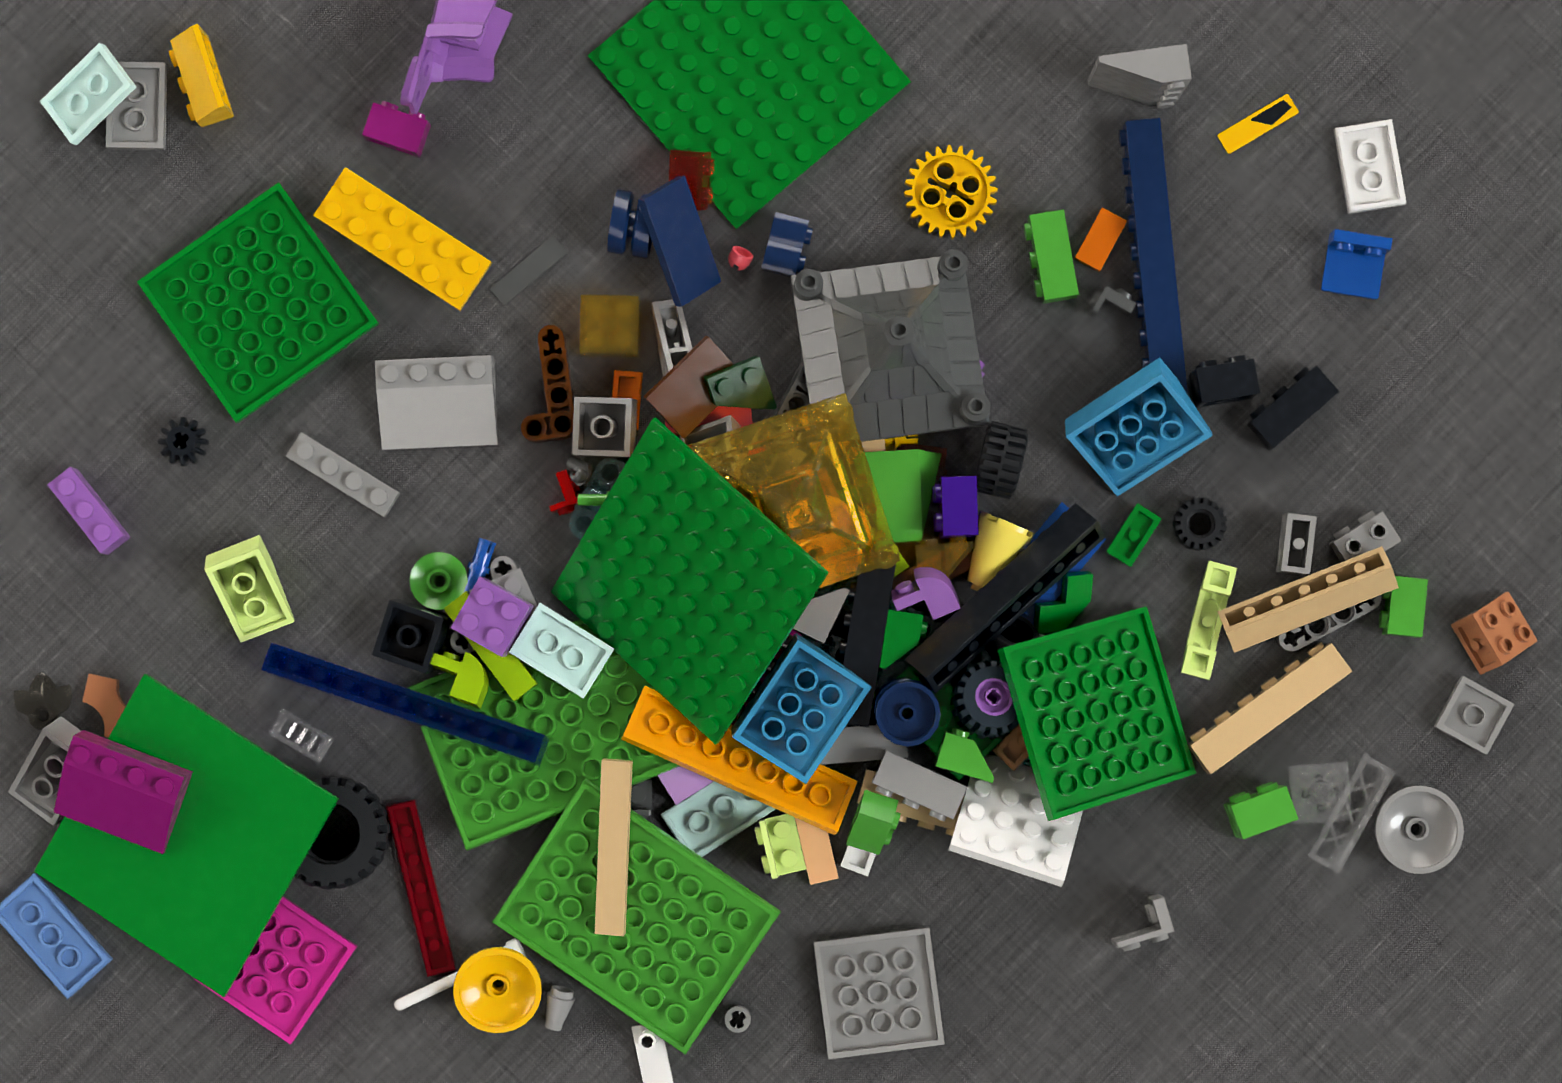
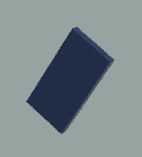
M677 176L638 199L675 306H684L722 282L685 176Z

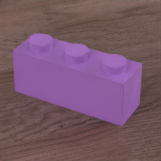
M69 467L47 484L101 554L109 555L130 538L126 530L78 469Z

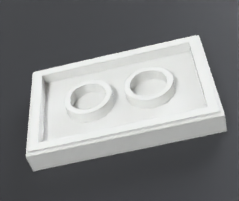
M1392 119L1335 128L1334 136L1348 214L1406 205Z

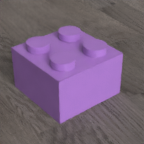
M479 577L451 629L501 657H507L508 652L535 606L487 578Z

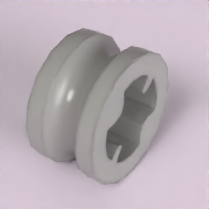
M736 1005L727 1010L725 1024L730 1031L740 1033L745 1031L750 1025L751 1015L745 1007ZM735 1011H739V1015L743 1012L746 1016L743 1019L744 1025L741 1027H737V1023L735 1026L730 1023V1020L733 1019L732 1013Z

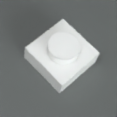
M848 845L840 866L868 876L876 854Z

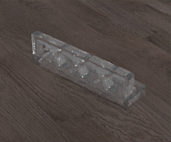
M1364 754L1307 856L1324 865L1325 868L1339 874L1396 771ZM1368 763L1379 769L1373 782L1365 785L1362 771ZM1359 778L1361 786L1353 788ZM1362 789L1364 798L1357 809L1350 810L1347 800L1349 794ZM1343 805H1345L1346 812L1339 813ZM1348 815L1350 823L1344 834L1336 836L1333 826L1335 819ZM1330 830L1332 837L1325 839L1326 835ZM1333 840L1336 849L1329 861L1316 854L1322 843Z

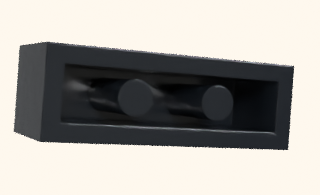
M1317 365L1311 370L1307 366L1304 367L1293 377L1296 383L1289 389L1285 385L1282 386L1271 396L1275 400L1267 408L1262 404L1250 414L1253 420L1247 424L1248 427L1269 451L1274 449L1340 392Z

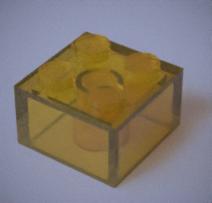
M581 295V356L639 358V296Z

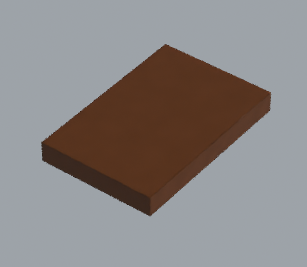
M705 336L643 397L678 435L685 439L718 407L712 403L703 377L734 364L708 336Z

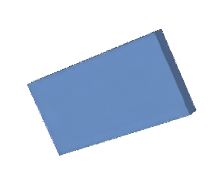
M33 873L0 903V924L67 999L71 998L113 960L37 873Z

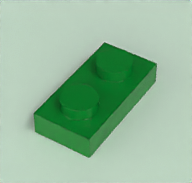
M1136 503L1109 545L1106 553L1130 568L1162 518Z

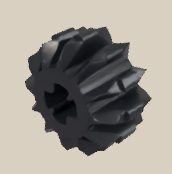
M185 417L180 418L179 426L174 420H170L169 425L172 430L161 429V432L167 435V439L158 440V444L167 445L161 451V454L163 456L170 455L169 462L171 464H175L179 460L180 466L186 467L188 458L193 464H197L198 459L195 454L206 455V451L200 449V445L209 444V440L200 438L206 433V429H197L198 421L192 420L188 424ZM181 436L189 438L186 441V448L178 446L181 443Z

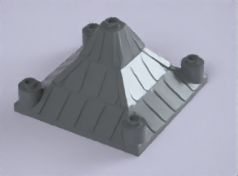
M951 249L939 257L828 272L804 269L797 275H791L790 280L816 449L990 424L989 412L991 404L985 396L968 292L966 277L968 260L961 251Z

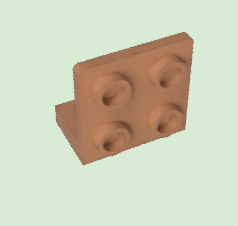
M1509 592L1501 594L1476 612L1451 624L1480 675L1504 665L1537 642L1536 636Z

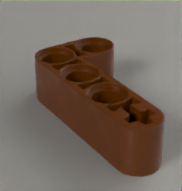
M547 325L538 333V346L548 413L527 416L521 424L523 436L532 443L564 440L573 436L574 396L566 339L559 327ZM549 333H554L556 337H559L558 340H555L554 345L556 352L562 351V354L551 353L549 343L544 341V339L549 338ZM553 361L563 363V370L558 375H552L548 372V366ZM558 389H563L567 392V399L561 404H556L552 401V395ZM560 418L571 420V427L567 432L557 431L556 423ZM540 422L543 426L541 434L535 437L528 435L527 428L529 424Z

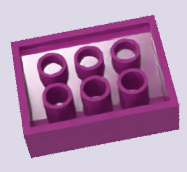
M82 730L73 735L63 764L54 813L164 854L193 771Z

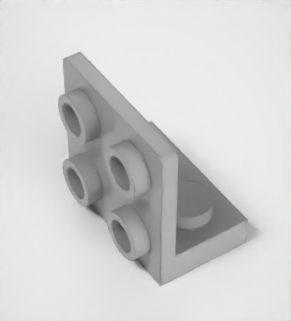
M1159 894L1147 897L1149 904L1144 905L1148 921L1155 924L1154 926L1111 938L1112 944L1124 951H1129L1141 947L1140 942L1149 939V941L1155 943L1168 939V933L1174 932V928L1163 896Z

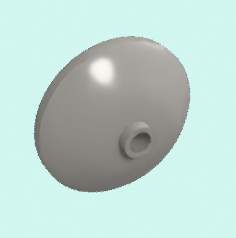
M1409 786L1396 791L1385 800L1376 817L1375 837L1381 853L1392 865L1409 873L1426 874L1443 868L1456 856L1463 841L1464 826L1459 809L1446 794L1432 787ZM1416 823L1419 825L1420 831L1414 835L1411 832V826Z

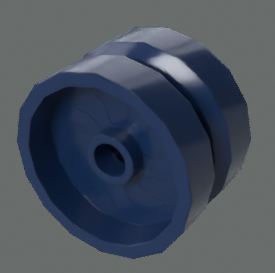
M618 189L610 219L607 251L608 253L622 255L627 249L629 238H632L631 252L633 257L648 259L652 239L639 202L636 211H634L635 197L633 192Z
M908 677L893 679L883 685L875 696L873 705L875 722L884 737L894 744L906 747L919 745L931 738L938 728L941 716L939 702L930 688L921 681ZM904 708H911L909 711L910 716L904 717L902 714Z

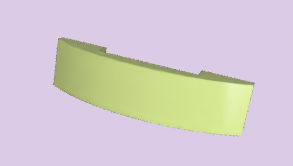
M1208 561L1188 633L1181 673L1210 680L1222 626L1217 611L1223 610L1227 606L1228 597L1231 595L1237 571L1236 567Z

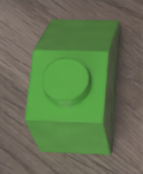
M952 728L951 733L944 731L935 766L993 783L994 776L975 741L968 738L969 732Z

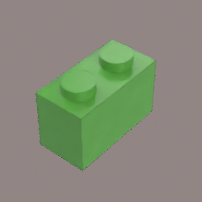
M1395 576L1399 588L1381 595L1382 599L1386 600L1385 610L1380 611L1379 628H1383V635L1421 638L1423 637L1428 579Z
M865 790L852 819L846 845L879 855L883 845L889 846L893 830L897 828L901 814L896 812L899 800Z

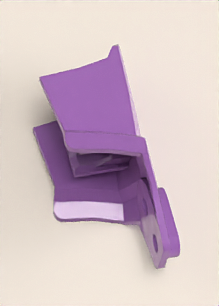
M436 0L431 24L427 25L418 56H414L411 61L401 92V105L408 106L412 114H417L431 82L456 80L491 82L494 78V57L513 14L496 7L497 0Z

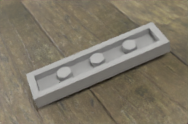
M302 432L286 455L287 458L383 517L387 516L400 495L395 489Z

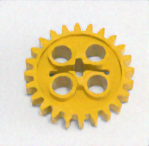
M948 145L946 153H942L939 146H937L935 156L926 151V162L920 159L916 160L915 163L919 170L910 168L909 174L914 179H906L905 185L912 189L904 191V196L912 198V200L906 203V208H915V211L911 214V219L920 216L921 220L918 227L921 228L928 224V234L937 229L939 230V238H942L946 231L949 232L950 238L954 239L956 231H959L964 238L966 237V228L969 227L975 233L977 231L976 222L982 225L986 224L983 214L992 215L993 211L987 205H996L997 203L995 198L990 197L991 194L998 192V188L990 186L996 180V176H987L991 169L990 165L981 167L983 156L976 160L972 159L974 150H970L967 155H964L963 146L960 145L956 153L952 151L951 145ZM942 166L949 167L953 175L949 179H942L938 176L937 169ZM969 179L974 180L978 185V190L969 193L964 190L962 183ZM928 180H934L943 188L929 184ZM951 186L955 187L957 195L972 200L974 204L969 205L956 195H952L951 198L946 197L947 191L945 189H950ZM932 191L938 194V203L934 205L927 204L923 198L925 193ZM953 205H960L963 207L965 214L961 218H954L950 215L949 208Z

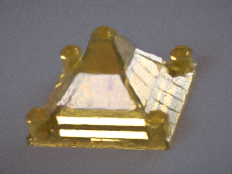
M841 393L687 445L829 572L819 588L877 568L888 569L900 561L899 549L893 541L856 428L853 408L848 402L846 393Z

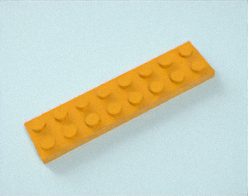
M648 686L643 687L621 740L833 835L837 834L858 782L857 780L820 764L807 784L732 738V724L720 742L715 745L658 691Z

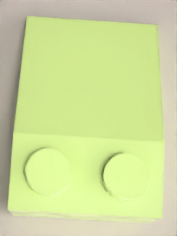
M260 535L206 556L204 570L240 643L294 622L293 614L276 569Z

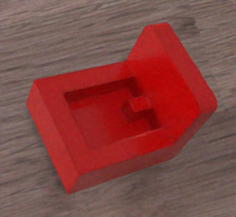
M567 469L555 473L565 501L549 506L552 513L558 512L559 516L575 511L574 506L577 505L576 491L581 490L580 486L571 480Z

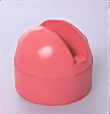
M733 246L728 256L730 267L733 268L735 264L738 266L737 271L745 270L753 259V254L740 246Z

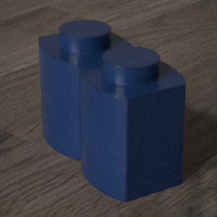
M775 212L761 269L763 271L791 277V275H796L797 272L804 269L806 256L801 254L804 244L810 245L813 228L808 227L809 220Z

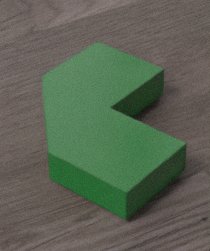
M1078 571L1066 573L1062 581L1061 600L1035 604L1034 626L1039 634L1065 630L1091 602L1092 572Z

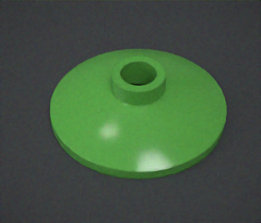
M433 552L423 556L416 562L410 574V588L413 596L420 604L433 610H444L443 608L464 593L468 583V576L464 565L455 556L445 552ZM438 576L445 578V584L442 587H437L435 584V579Z

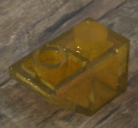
M967 537L949 538V543L938 544V539L920 540V545L914 547L916 568H935L949 577L973 550L974 541L967 542Z

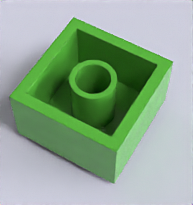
M1268 782L1257 786L1256 793L1250 794L1244 791L1229 796L1230 802L1223 804L1234 836L1246 839L1298 820L1287 786L1278 785L1277 782Z

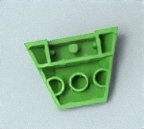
M920 449L861 452L827 460V464L838 483L837 487L845 499L849 514L863 545L921 542L932 497V486L935 484L941 453Z

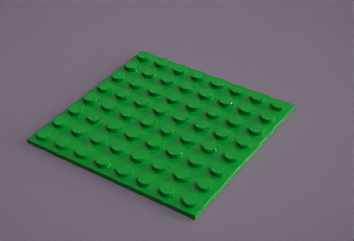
M653 0L588 55L590 60L736 230L911 83L910 79L842 0Z
M655 417L642 435L551 593L606 644L613 647L614 651L716 745L726 733L829 572Z
M144 674L108 739L193 771L165 853L161 854L64 817L34 872L222 997H226L339 798L150 675Z

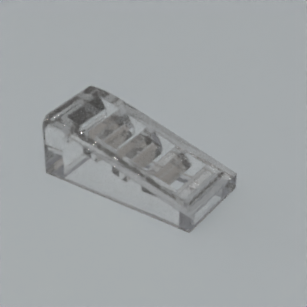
M282 708L268 731V734L319 764L334 741V738L284 708ZM286 720H292L285 734L279 733ZM299 724L302 726V729L295 740L292 741L290 737ZM309 730L312 732V735L305 747H302L300 744ZM318 736L323 738L316 752L312 753L310 750Z

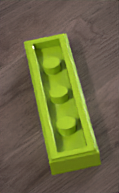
M465 591L443 608L453 622L469 596L468 591ZM465 637L513 701L519 699L538 684L521 660L508 653L507 657H501Z

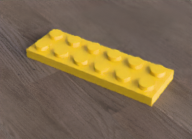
M346 167L313 215L459 311L462 310L492 264L487 258Z

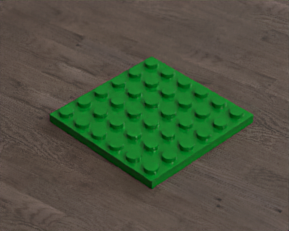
M279 182L137 281L237 424L379 325V322Z
M1147 606L997 649L1048 821L1196 774Z

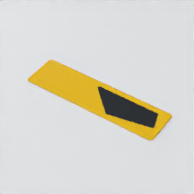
M1285 94L1219 133L1217 137L1227 153L1230 154L1295 116L1299 111L1289 94Z

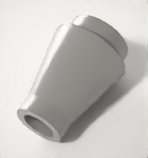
M552 985L551 990L547 992L546 1022L544 1025L547 1029L554 1031L562 1030L563 1023L575 1001L572 989L565 986Z

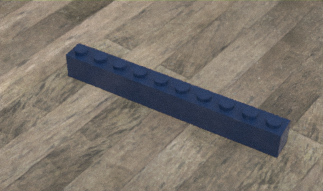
M1160 118L1125 121L1123 129L1119 130L1118 134L1120 147H1125L1126 158L1121 159L1122 174L1128 176V186L1124 187L1125 203L1131 206V215H1127L1128 232H1133L1134 243L1130 244L1131 261H1136L1137 272H1133L1134 290L1139 289L1140 301H1136L1137 304L1135 305L1137 318H1142L1143 329L1138 330L1140 347H1145L1146 357L1141 358V368H1144L1160 357L1188 394Z

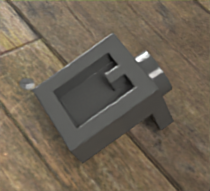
M645 780L633 785L631 791V809L645 819L646 816L652 815V780Z

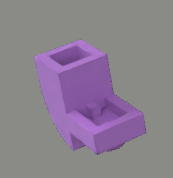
M920 567L913 569L915 581H904L898 584L894 590H891L892 600L897 611L925 600L933 620L961 609L959 598L950 579L943 572L935 568Z

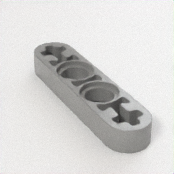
M1379 595L1372 598V605L1362 603L1356 606L1360 610L1359 613H1356L1355 605L1349 607V616L1344 620L1338 619L1335 614L1321 618L1324 622V628L1320 633L1311 632L1308 624L1303 625V631L1309 639L1305 641L1304 635L1294 640L1296 644L1294 647L1291 643H1284V639L1287 637L1286 633L1277 636V643L1284 651L1293 652L1376 609L1381 602L1382 596ZM1298 627L1289 632L1293 634L1301 631V629Z

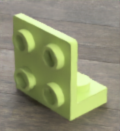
M782 814L759 820L760 826L755 827L758 846L764 844L766 855L761 856L765 874L771 873L772 879H776L780 875L806 870L795 817L789 814Z

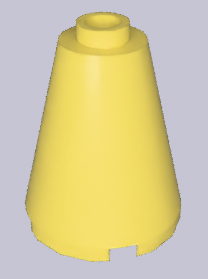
M981 511L978 518L979 535L975 537L967 581L972 583L971 589L978 591L990 582L1000 570L1004 569L1022 550L1026 549L1035 533Z

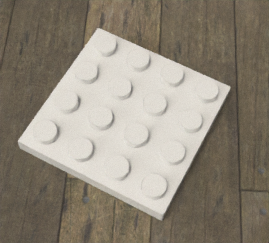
M988 753L984 759L994 776V781L990 783L970 777L948 850L1062 887L1083 811L1048 821L1032 767L1021 764L1015 771H1012L998 756Z

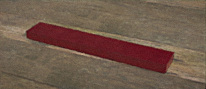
M416 800L386 806L427 977L456 970Z

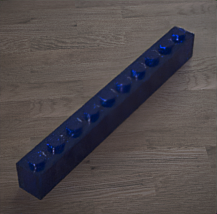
M274 643L270 644L261 668L268 675L539 767L550 740L547 736Z

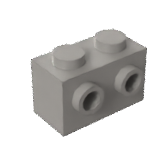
M1372 510L1357 519L1360 523L1358 526L1351 530L1346 526L1334 533L1335 540L1330 542L1329 545L1339 561L1343 562L1381 546L1386 551L1401 542V539L1384 512L1374 514Z

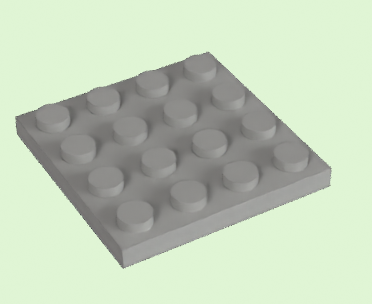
M929 927L813 942L828 1060L945 1045Z

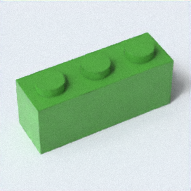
M1064 209L1029 215L1028 223L1024 224L1026 241L1031 240L1033 251L1029 252L1031 269H1036L1038 280H1034L1036 297H1041L1042 304L1077 298L1079 292Z

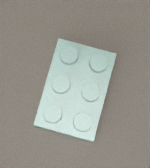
M98 43L40 102L69 142L78 145L136 88V85L106 45Z
M539 603L508 653L584 699L614 648L542 603Z

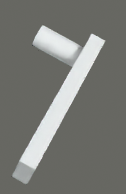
M641 1024L632 1026L643 1083H674L665 1041Z

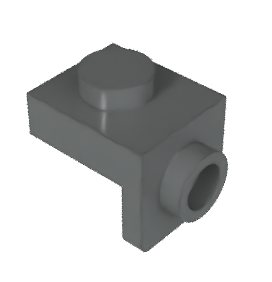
M1106 286L1103 292L1099 290L1095 292L1088 305L1093 307L1090 315L1094 317L1103 303L1128 317L1137 303L1132 301L1133 296L1119 288L1115 291Z

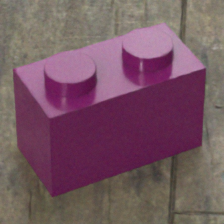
M382 101L381 105L373 102L362 133L364 139L420 158L431 127L428 120H425L426 116L419 112L412 114L410 110L408 114L398 111L399 107L390 102Z

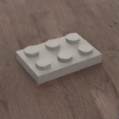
M118 62L136 85V88L106 117V148L113 150H166L167 64L165 62Z

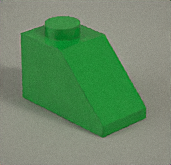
M888 610L879 663L880 669H886L916 647L920 639L926 638L928 622L923 621V615Z

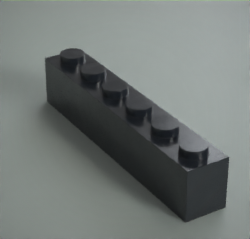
M863 547L861 554H855L853 570L858 571L857 583L851 582L848 599L854 601L852 611H846L843 628L849 630L847 640L841 639L838 657L844 658L843 666L870 684L872 688L847 723L850 725L869 727L898 554L895 552Z

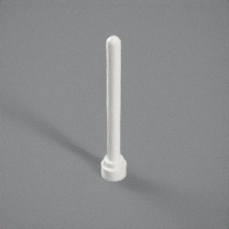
M516 938L507 941L506 945L503 946V948L515 950L526 957L522 944ZM457 972L397 999L394 1007L397 1010H403L454 986Z

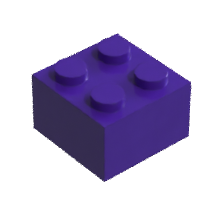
M977 476L941 477L937 484L932 486L933 503H938V513L933 515L934 532H939V539L976 537L979 535Z

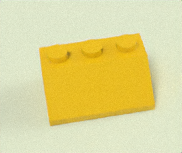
M199 24L192 25L170 40L173 49L169 50V56L173 66L179 67L181 77H178L177 80L182 94L187 93L190 104H187L186 108L191 121L196 120L200 127H205L232 118L234 115L209 37Z

